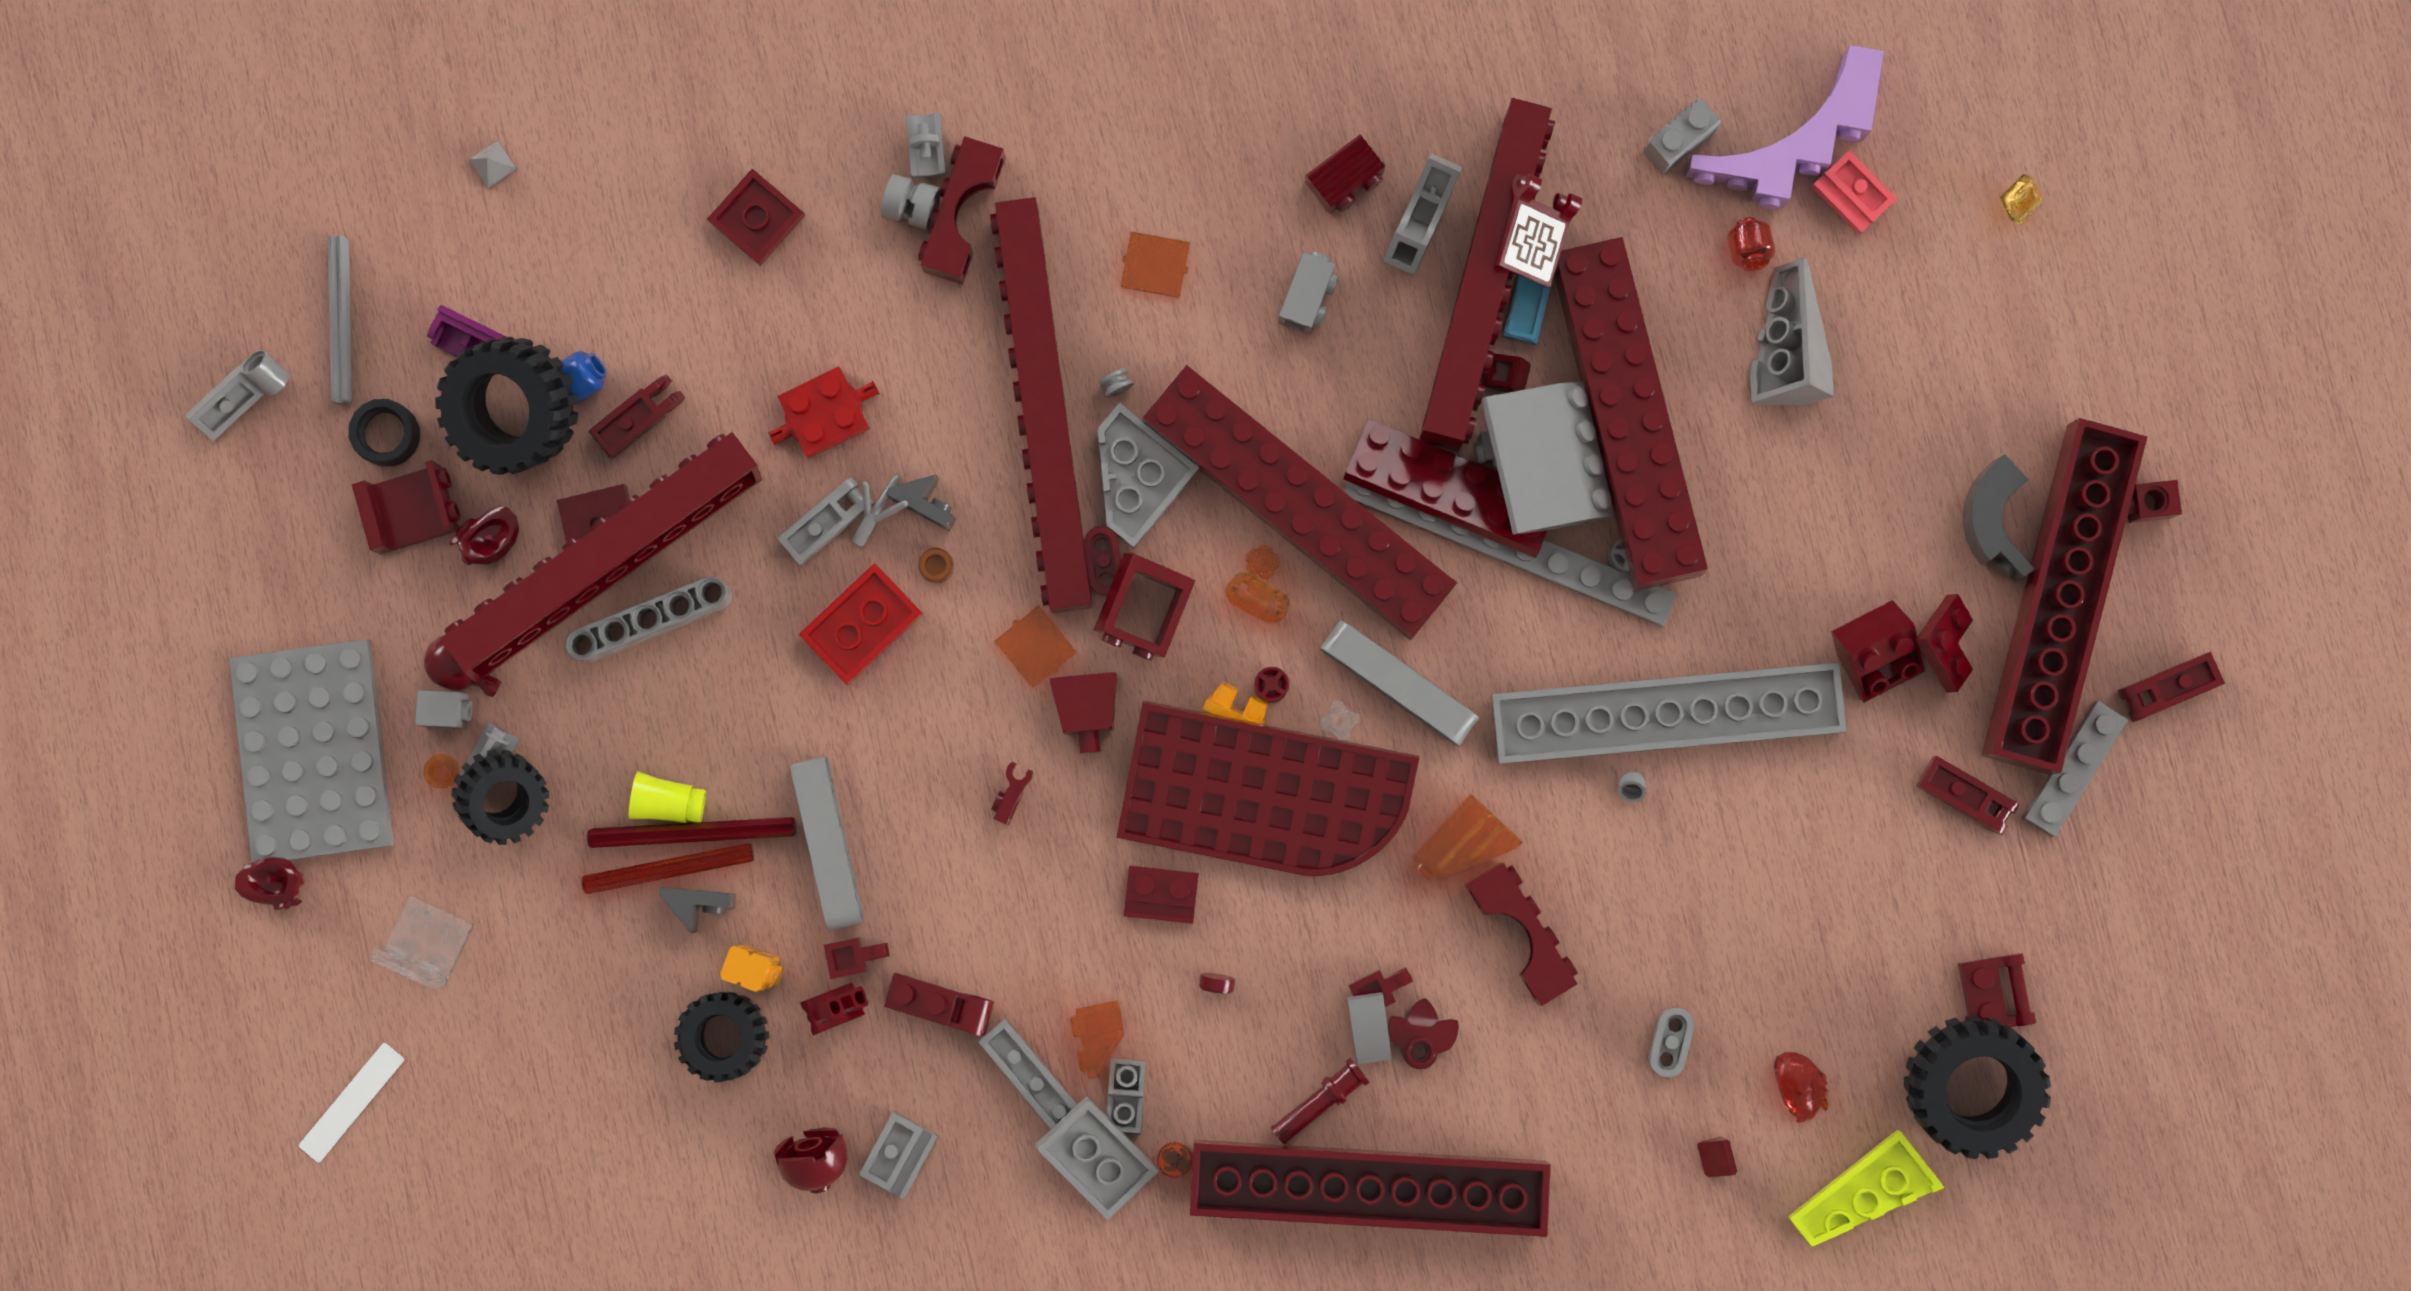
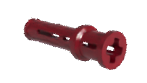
M1351 1058L1346 1060L1347 1065L1331 1078L1326 1076L1321 1083L1322 1088L1275 1125L1271 1126L1276 1136L1289 1127L1278 1138L1284 1145L1335 1103L1343 1105L1350 1093L1360 1085L1366 1086L1370 1083Z

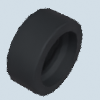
M373 399L362 404L353 413L349 423L348 438L353 449L363 459L379 466H396L407 461L415 453L420 441V427L416 417L403 405L389 399ZM380 413L396 415L404 426V436L401 443L390 452L379 453L368 446L365 439V430L369 421Z

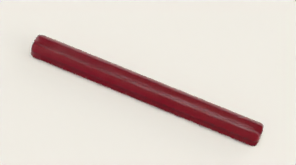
M793 817L592 828L587 832V842L590 848L792 837L796 833V822Z

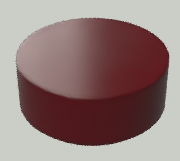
M1202 973L1200 975L1199 987L1202 990L1221 994L1234 992L1235 978L1213 973Z

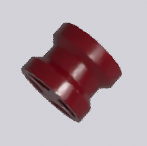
M1277 667L1262 669L1255 678L1254 689L1256 695L1268 703L1282 700L1289 689V680L1285 672Z

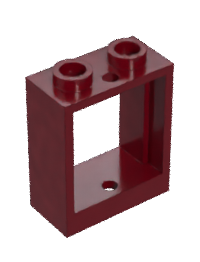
M1124 553L1094 631L1103 634L1101 640L1110 645L1121 648L1122 643L1134 647L1132 653L1150 661H1152L1153 656L1165 658L1196 580L1137 554ZM1135 573L1176 590L1155 644L1114 627Z

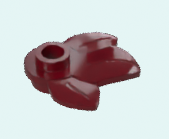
M1422 998L1412 1006L1407 1019L1391 1016L1388 1024V1033L1391 1041L1402 1049L1404 1060L1415 1069L1430 1067L1435 1062L1438 1053L1451 1049L1456 1041L1459 1030L1458 1021L1455 1019L1438 1021L1434 1007L1426 998ZM1420 1044L1424 1045L1426 1048L1425 1056L1422 1058L1415 1057L1413 1054L1414 1047Z

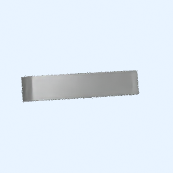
M703 578L574 630L566 638V651L569 656L582 662L591 663L724 610L732 601V590L728 584L719 578ZM715 585L720 586L722 589L720 599L713 603L708 602L706 594L709 588ZM687 598L690 605L689 610L684 615L677 616L674 611L676 602ZM654 611L657 615L656 624L649 629H645L642 625L643 616L647 612ZM622 624L625 631L624 636L621 640L613 642L610 638V631L615 625ZM589 637L592 642L591 650L585 655H580L578 643L581 639Z
M1342 620L1338 621L1320 647V650L1458 747L1479 719L1471 710Z
M826 756L791 764L792 778L827 928L831 931L864 923L863 909L828 759Z

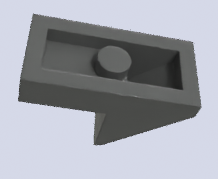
M937 475L888 488L886 492L889 499L896 503L906 500L908 502L907 509L947 531L951 530L956 521L955 517L949 513L952 509L949 505L936 498H933L931 503L928 502L939 481Z
M660 887L659 895L691 933L697 932L700 905H703L704 913L724 914L725 908H735L736 894Z

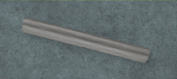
M338 235L328 238L331 401L342 405L352 402L349 240L345 236Z

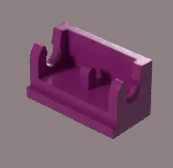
M443 305L439 306L438 313L427 334V337L432 339L430 342L432 345L456 357L457 354L474 345L505 337Z

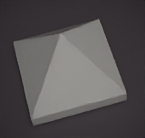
M498 141L469 159L488 188L517 170Z

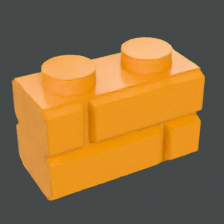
M747 944L733 945L728 951L720 975L722 980L736 985L741 984V987L759 992L768 990L772 986L777 987L784 967L779 966L781 963L779 956L766 951L760 952V949Z

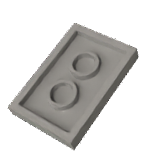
M1087 1096L1035 1144L1036 1149L1107 1220L1159 1172L1157 1166Z

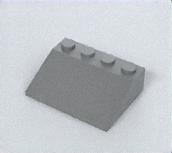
M1583 381L1557 383L1481 399L1513 535L1585 526L1615 516Z

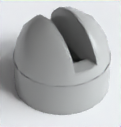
M1638 772L1623 774L1618 783L1619 797L1627 802L1641 801L1646 795V781L1644 777Z

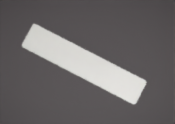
M382 1043L300 1142L299 1148L317 1163H320L404 1062V1058L387 1043Z

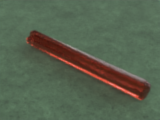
M746 843L584 875L582 877V888L584 893L591 894L754 861V850L751 844Z

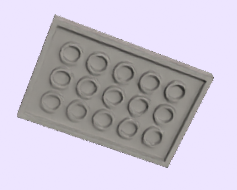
M364 639L229 658L251 863L271 857L297 860L394 846L371 640Z

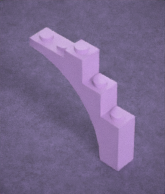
M1850 45L1842 55L1836 81L1825 103L1816 115L1801 128L1771 146L1745 154L1720 157L1692 155L1686 165L1685 177L1693 178L1695 183L1702 185H1712L1714 182L1727 184L1729 189L1745 191L1748 188H1752L1750 202L1759 203V207L1769 210H1777L1779 207H1784L1791 198L1795 169H1799V173L1808 176H1817L1820 173H1824L1831 165L1836 135L1839 136V139L1846 142H1858L1860 139L1864 140L1871 132L1884 51Z

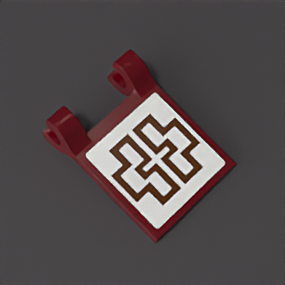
M1516 174L1512 183L1514 202L1495 265L1541 286L1550 288L1569 223L1578 213L1582 205V198L1568 193V197L1557 193L1553 200L1552 209L1533 200L1540 190L1542 179L1532 174H1528L1527 178Z

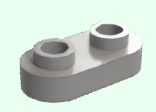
M1671 1007L1665 1009L1659 1015L1656 1023L1648 1062L1653 1072L1662 1077L1669 1078L1678 1075L1686 1063L1694 1031V1020L1690 1013L1682 1008ZM1677 1018L1680 1021V1028L1673 1032L1669 1029L1668 1024L1671 1019ZM1668 1052L1672 1060L1670 1064L1663 1066L1660 1062V1056Z

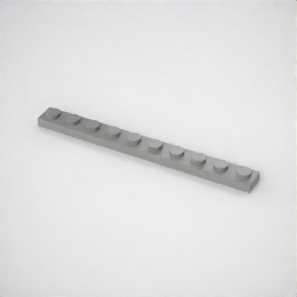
M1348 482L1344 490L1345 493L1360 505L1660 627L1665 625L1677 595L1659 586L1634 592L1629 574L1545 540L1537 558H1534Z

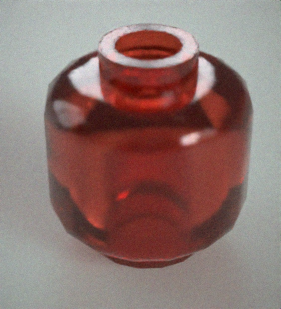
M1753 217L1743 218L1727 234L1732 262L1738 267H1742L1745 271H1756L1765 268L1776 253L1771 227L1764 221L1756 220Z

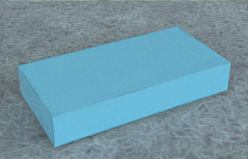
M1517 275L1503 338L1532 345L1537 344L1550 288Z

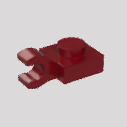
M1011 762L1006 769L1009 787L1005 793L999 791L991 809L996 812L994 819L1006 825L1010 824L1022 798L1023 791L1033 778V771L1028 769L1023 779H1016L1013 772L1017 764Z
M860 937L824 945L830 979L867 972L865 961L890 956L888 942L862 948Z
M1406 967L1385 979L1379 969L1348 986L1353 996L1382 992L1384 1005L1387 1007L1396 1002L1391 992L1413 982V979Z

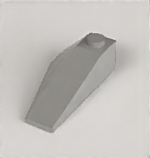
M1803 257L1774 268L1765 306L1769 311L1765 329H1760L1758 341L1761 342L1758 359L1752 361L1750 370L1751 402L1755 405L1805 406L1834 397L1831 358L1808 260Z

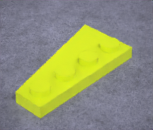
M1896 1130L1787 1216V1218L1805 1241L1813 1247L1845 1233L1863 1222L1874 1220L1885 1215L1884 1213L1902 1205L1905 1206L1916 1201L1919 1197L1931 1192L1934 1193L1945 1187L1900 1130Z

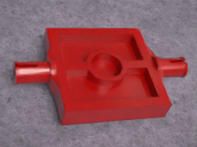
M838 366L778 395L777 397L785 412L786 424L769 431L768 434L774 445L793 436L800 443L805 456L808 459L869 430L870 428L863 415L861 402L880 393L874 381L855 390L847 382L841 368Z

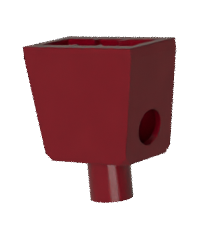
M1116 672L1050 678V685L1063 733L1065 735L1078 734L1080 754L1101 752L1099 732L1112 731L1114 729L1118 682Z

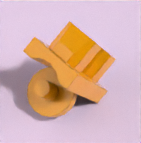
M1222 682L1213 696L1210 695L1206 699L1202 708L1214 715L1265 725L1266 720L1263 719L1266 715L1268 702L1251 695L1245 710H1242L1232 705L1239 689L1226 682Z

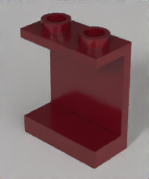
M431 460L425 462L426 469L376 484H371L365 480L351 484L370 551L381 555L457 531L459 528L457 521L461 520V515L457 503L450 499L448 488L452 487V483L445 467L442 468L441 465Z

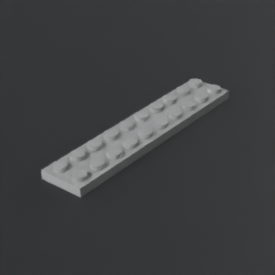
M1839 663L1491 695L1498 764L1847 732Z

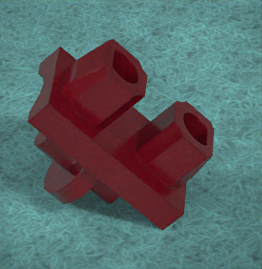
M851 982L802 1001L800 1004L807 1013V1019L811 1023V1032L814 1036L865 1015L863 1008L868 1006L869 1002L863 987L854 988Z

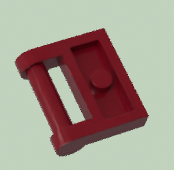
M2023 953L1958 963L1968 1016H1978L1981 1020H1985L1987 1017L1998 1020L2002 1025H2008L2009 1027L2037 1023L2035 1012L2030 1011L2022 964H2025ZM1998 968H2008L2016 1015L2007 1016Z

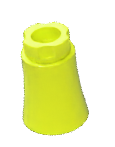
M637 771L630 796L628 817L629 819L701 823L707 792L704 789H693V785L676 783Z

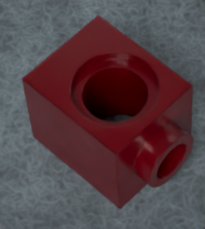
M2177 480L2135 484L2128 511L2129 523L2171 519L2182 514ZM2145 494H2149L2154 498V510L2146 507L2144 503Z

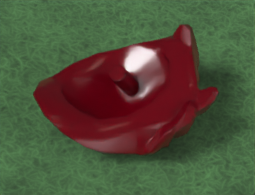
M494 507L477 519L469 518L466 520L463 526L459 527L456 534L451 538L450 545L458 544L459 551L462 553V561L468 566L471 564L488 565L497 562L509 552L516 542L519 533L517 517L508 507Z
M276 857L260 859L245 865L236 875L235 890L241 897L249 901L272 905L274 910H287L291 906H297L302 903V900H299L296 896L299 893V888L304 885L303 874L297 871L292 862L287 859Z

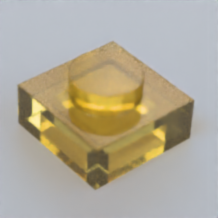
M2023 174L2000 197L2010 220L2021 224L2044 201L2034 178Z

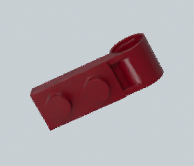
M894 973L884 1007L968 1033L985 1036L995 1002L903 974Z

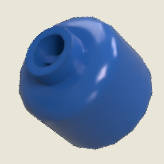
M577 351L561 360L564 364V367L561 368L564 375L570 374L574 381L573 384H570L572 393H577L578 402L585 400L603 388L606 370L595 354Z

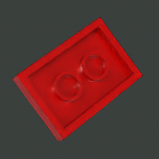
M874 563L801 631L799 635L846 685H849L918 620L923 613Z

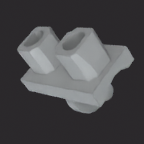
M940 112L929 115L906 116L912 179L946 175Z

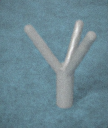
M898 475L893 476L873 510H871L868 482L862 483L865 516L852 538L855 544L864 546L877 522L908 506V502L904 500L880 512L888 500L886 495L888 488L896 486L900 479Z

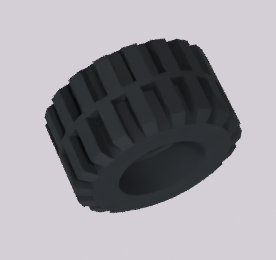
M494 749L487 751V757H483L480 753L473 756L475 762L471 766L466 762L461 767L465 771L462 776L456 774L454 782L458 785V788H452L451 796L456 800L452 804L460 820L477 838L480 836L483 841L490 844L495 840L498 845H506L509 838L513 843L521 841L520 835L523 833L529 837L534 833L531 827L534 824L540 826L544 821L540 816L541 812H548L549 805L544 799L549 798V791L544 787L546 785L544 778L524 757L517 753L514 755L509 750L502 749L501 754H499ZM502 781H514L517 783L516 798L507 809L496 813L484 811V797L493 785Z
M735 992L707 994L699 997L697 1001L691 1002L687 1006L686 1012L681 1013L678 1018L680 1024L675 1027L674 1035H678V1041L674 1042L675 1050L679 1049L681 1056L678 1057L681 1064L686 1063L689 1067L687 1071L692 1075L698 1074L700 1075L699 1079L705 1081L724 1082L749 1073L753 1067L760 1063V1057L766 1053L768 1047L765 1045L766 1039H769V1031L765 1030V1024H767L766 1017L760 1015L759 1011L761 1009L757 1004L749 1002L750 999L748 997L736 995L737 993ZM721 1015L732 1019L740 1031V1044L737 1051L725 1058L713 1055L707 1049L703 1037L708 1021L715 1016Z

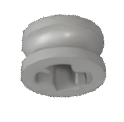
M1126 368L1116 370L1099 381L1100 385L1107 389L1105 392L1107 398L1116 396L1134 385L1132 379H1127L1126 377L1128 374Z

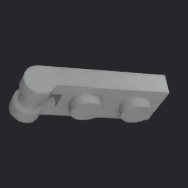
M853 477L843 482L777 538L800 566L856 519L864 515L863 495L858 490L859 484ZM848 498L853 506L845 512L839 503L843 499ZM871 500V508H872L875 503Z

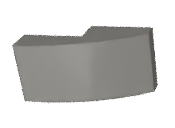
M1383 993L1347 997L1357 1065L1392 1060Z
M1111 1058L1107 1117L1124 1134L1141 1135L1146 1061Z

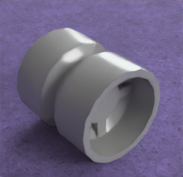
M894 173L890 177L884 192L881 216L898 222L906 218L909 225L929 230L932 212L934 209H938L940 187L924 182L916 186L913 179Z

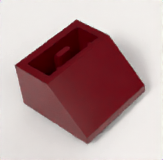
M1893 600L1831 631L1837 656L1863 703L1925 672L1920 648L1915 640L1917 635L1914 623Z

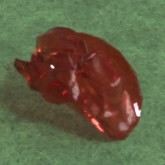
M1785 1052L1777 1056L1774 1071L1778 1088L1785 1106L1796 1117V1122L1802 1123L1813 1119L1820 1106L1826 1111L1828 1109L1826 1096L1829 1093L1826 1087L1828 1084L1826 1075L1809 1058L1797 1052Z

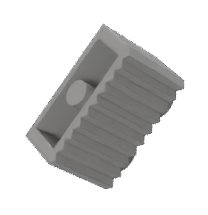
M1697 98L1695 103L1692 102L1690 107H1686L1685 111H1681L1679 116L1676 115L1674 120H1670L1669 124H1665L1664 128H1660L1658 133H1655L1653 137L1648 139L1643 153L1660 173L1664 175L1712 136L1722 122L1702 98Z

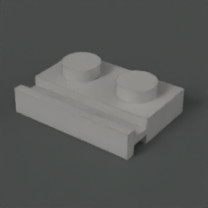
M893 1111L862 1167L859 1176L888 1192L896 1194L899 1198L905 1199L939 1135L930 1132L923 1126Z

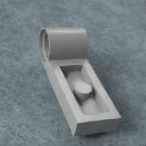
M258 350L236 367L185 415L191 423L214 441L264 394L271 396L278 393L287 384L290 374L264 350Z

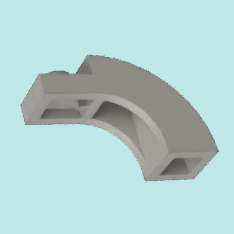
M1432 153L1430 154L1383 262L1415 275L1463 167Z

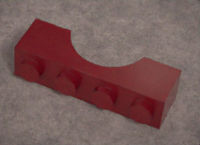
M964 136L961 146H955L950 164L954 165L950 178H944L940 189V197H943L940 209H934L929 221V228L932 229L929 241H923L918 254V260L922 261L921 267L924 273L963 285L974 252L971 245L962 238L957 230L958 213L964 202L975 193L996 188L1006 159L1003 148Z
M1499 863L1466 883L1465 886L1483 915L1504 914L1515 919L1524 928L1530 943V954L1526 966L1519 975L1537 1005L1543 1006L1576 986L1577 982L1574 976L1578 972L1568 956L1561 958L1555 948L1560 943L1549 926L1543 928L1537 918L1541 911L1531 896L1524 897L1518 887L1523 882L1512 865L1507 868L1504 863Z

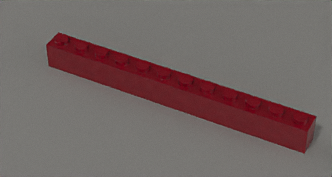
M1036 197L996 202V213L990 214L993 235L999 234L1001 247H995L997 268L1004 267L1005 280L999 281L1002 302L1008 301L1010 314H1004L1006 335L1013 334L1014 347L1008 348L1011 369L1017 368L1019 381L1013 382L1015 402H1022L1023 415H1018L1017 419L1020 436L1026 435L1028 449H1022L1024 469H1031L1033 481L1032 483H1026L1029 504L1036 503L1037 516L1031 517L1034 538L1040 537L1042 547L1041 551H1036L1038 572L1045 571L1047 584L1040 585L1043 606H1050L1052 614L1093 608L1084 551V538Z

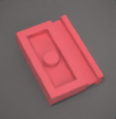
M1850 150L1811 186L1858 235L1897 200Z

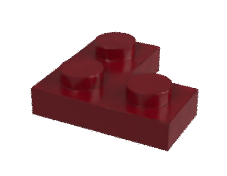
M1959 594L1945 596L1915 639L1946 693L1958 692L1973 670L1958 644L1973 622Z

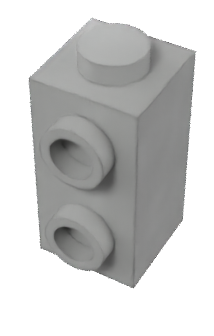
M1312 251L1311 254L1303 252L1281 309L1278 323L1310 335L1314 325L1321 326L1327 310L1326 307L1321 305L1326 294L1332 296L1339 276L1333 274L1335 263L1330 262L1331 258L1316 251Z

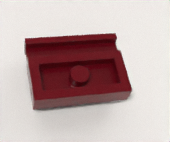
M1129 866L1124 916L1193 924L1199 873Z

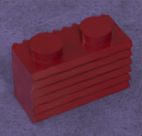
M1360 134L1306 174L1305 183L1329 214L1336 209L1339 212H1343L1356 201L1354 196L1362 189L1369 192L1383 181L1381 176L1384 174L1385 165Z

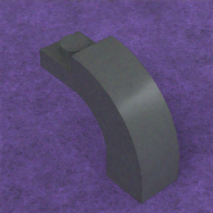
M2004 454L1988 465L1971 485L1964 504L1963 527L1967 543L1978 562L1982 565L1994 558L1997 562L1995 563L1997 570L2007 579L2012 578L2014 581L2025 578L2035 568L2007 538L2002 525V512L2009 497L2026 483L2028 479Z

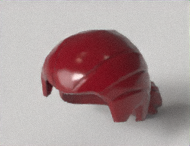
M442 636L438 637L428 646L424 657V667L428 677L435 684L454 691H460L475 685L479 686L486 696H495L501 686V681L490 675L478 683L473 681L462 671L439 640Z

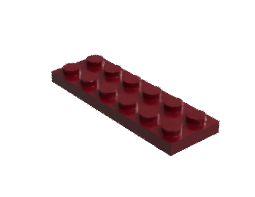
M1367 420L1343 480L1537 558L1548 530L1513 535L1498 471L1373 420Z

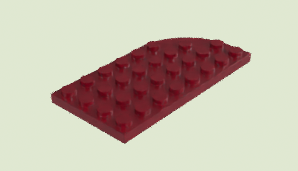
M1144 700L1116 838L1303 876L1317 877L1344 872L1372 858L1398 832L1409 810L1420 758L1418 755Z

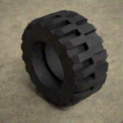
M503 337L463 350L457 354V359L450 361L444 369L448 376L439 379L437 390L442 392L441 396L435 398V408L441 410V417L437 418L440 428L445 427L448 434L445 440L450 447L455 445L459 449L457 455L463 461L472 459V466L481 471L490 469L492 474L503 475L508 472L511 474L523 472L557 456L563 450V444L569 442L574 434L573 430L569 428L577 424L578 412L573 411V405L579 404L577 393H572L570 384H573L574 381L570 374L564 375L561 370L564 367L562 361L558 357L551 359L548 356L550 350L540 344L533 347L534 343L532 340L525 338L515 340L513 337ZM495 374L506 376L514 381L521 388L527 399L529 421L526 430L520 437L512 436L502 431L493 422L488 413L486 390Z
M1966 1016L1963 1022H1960L1957 1018H1952L1945 1021L1947 1027L1942 1030L1937 1026L1933 1027L1928 1031L1931 1038L1926 1043L1922 1040L1917 1042L1914 1049L1918 1053L1915 1058L1909 1057L1906 1068L1910 1071L1909 1076L1904 1077V1088L1909 1094L1906 1097L1908 1107L1914 1113L1916 1121L1937 1144L1940 1143L1947 1151L1955 1155L1961 1152L1966 1158L1977 1159L1979 1154H1983L1987 1159L1998 1158L1999 1150L2004 1149L2008 1154L2018 1150L2015 1143L2021 1139L2027 1143L2034 1137L2030 1130L2035 1124L2039 1127L2042 1126L2046 1117L2040 1113L2042 1107L2049 1108L2051 1097L2045 1092V1089L2051 1087L2050 1077L2043 1071L2046 1065L2041 1056L2015 1030L2008 1025H2002L1998 1020L1987 1017L1985 1020H1981L1978 1016ZM1977 1057H1991L1999 1061L2007 1074V1086L2000 1102L1992 1110L1979 1116H1960L1952 1111L1946 1102V1087L1955 1069L1962 1063Z

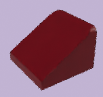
M1494 353L1490 370L1487 372L1486 378H1484L1483 385L1486 388L1506 393L1525 390L1531 364L1519 356Z
M1717 1137L1701 1141L1697 1144L1706 1176L1736 1175L1737 1168L1728 1139Z

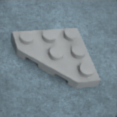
M1119 403L1097 429L1107 528L1111 529L1134 549L1200 468Z

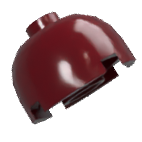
M825 1127L803 1131L804 1136L807 1138L794 1142L793 1136L777 1145L774 1155L781 1176L790 1186L796 1189L810 1191L813 1194L825 1192L831 1187V1184L839 1179L845 1170L848 1159L843 1135L839 1134L838 1129Z

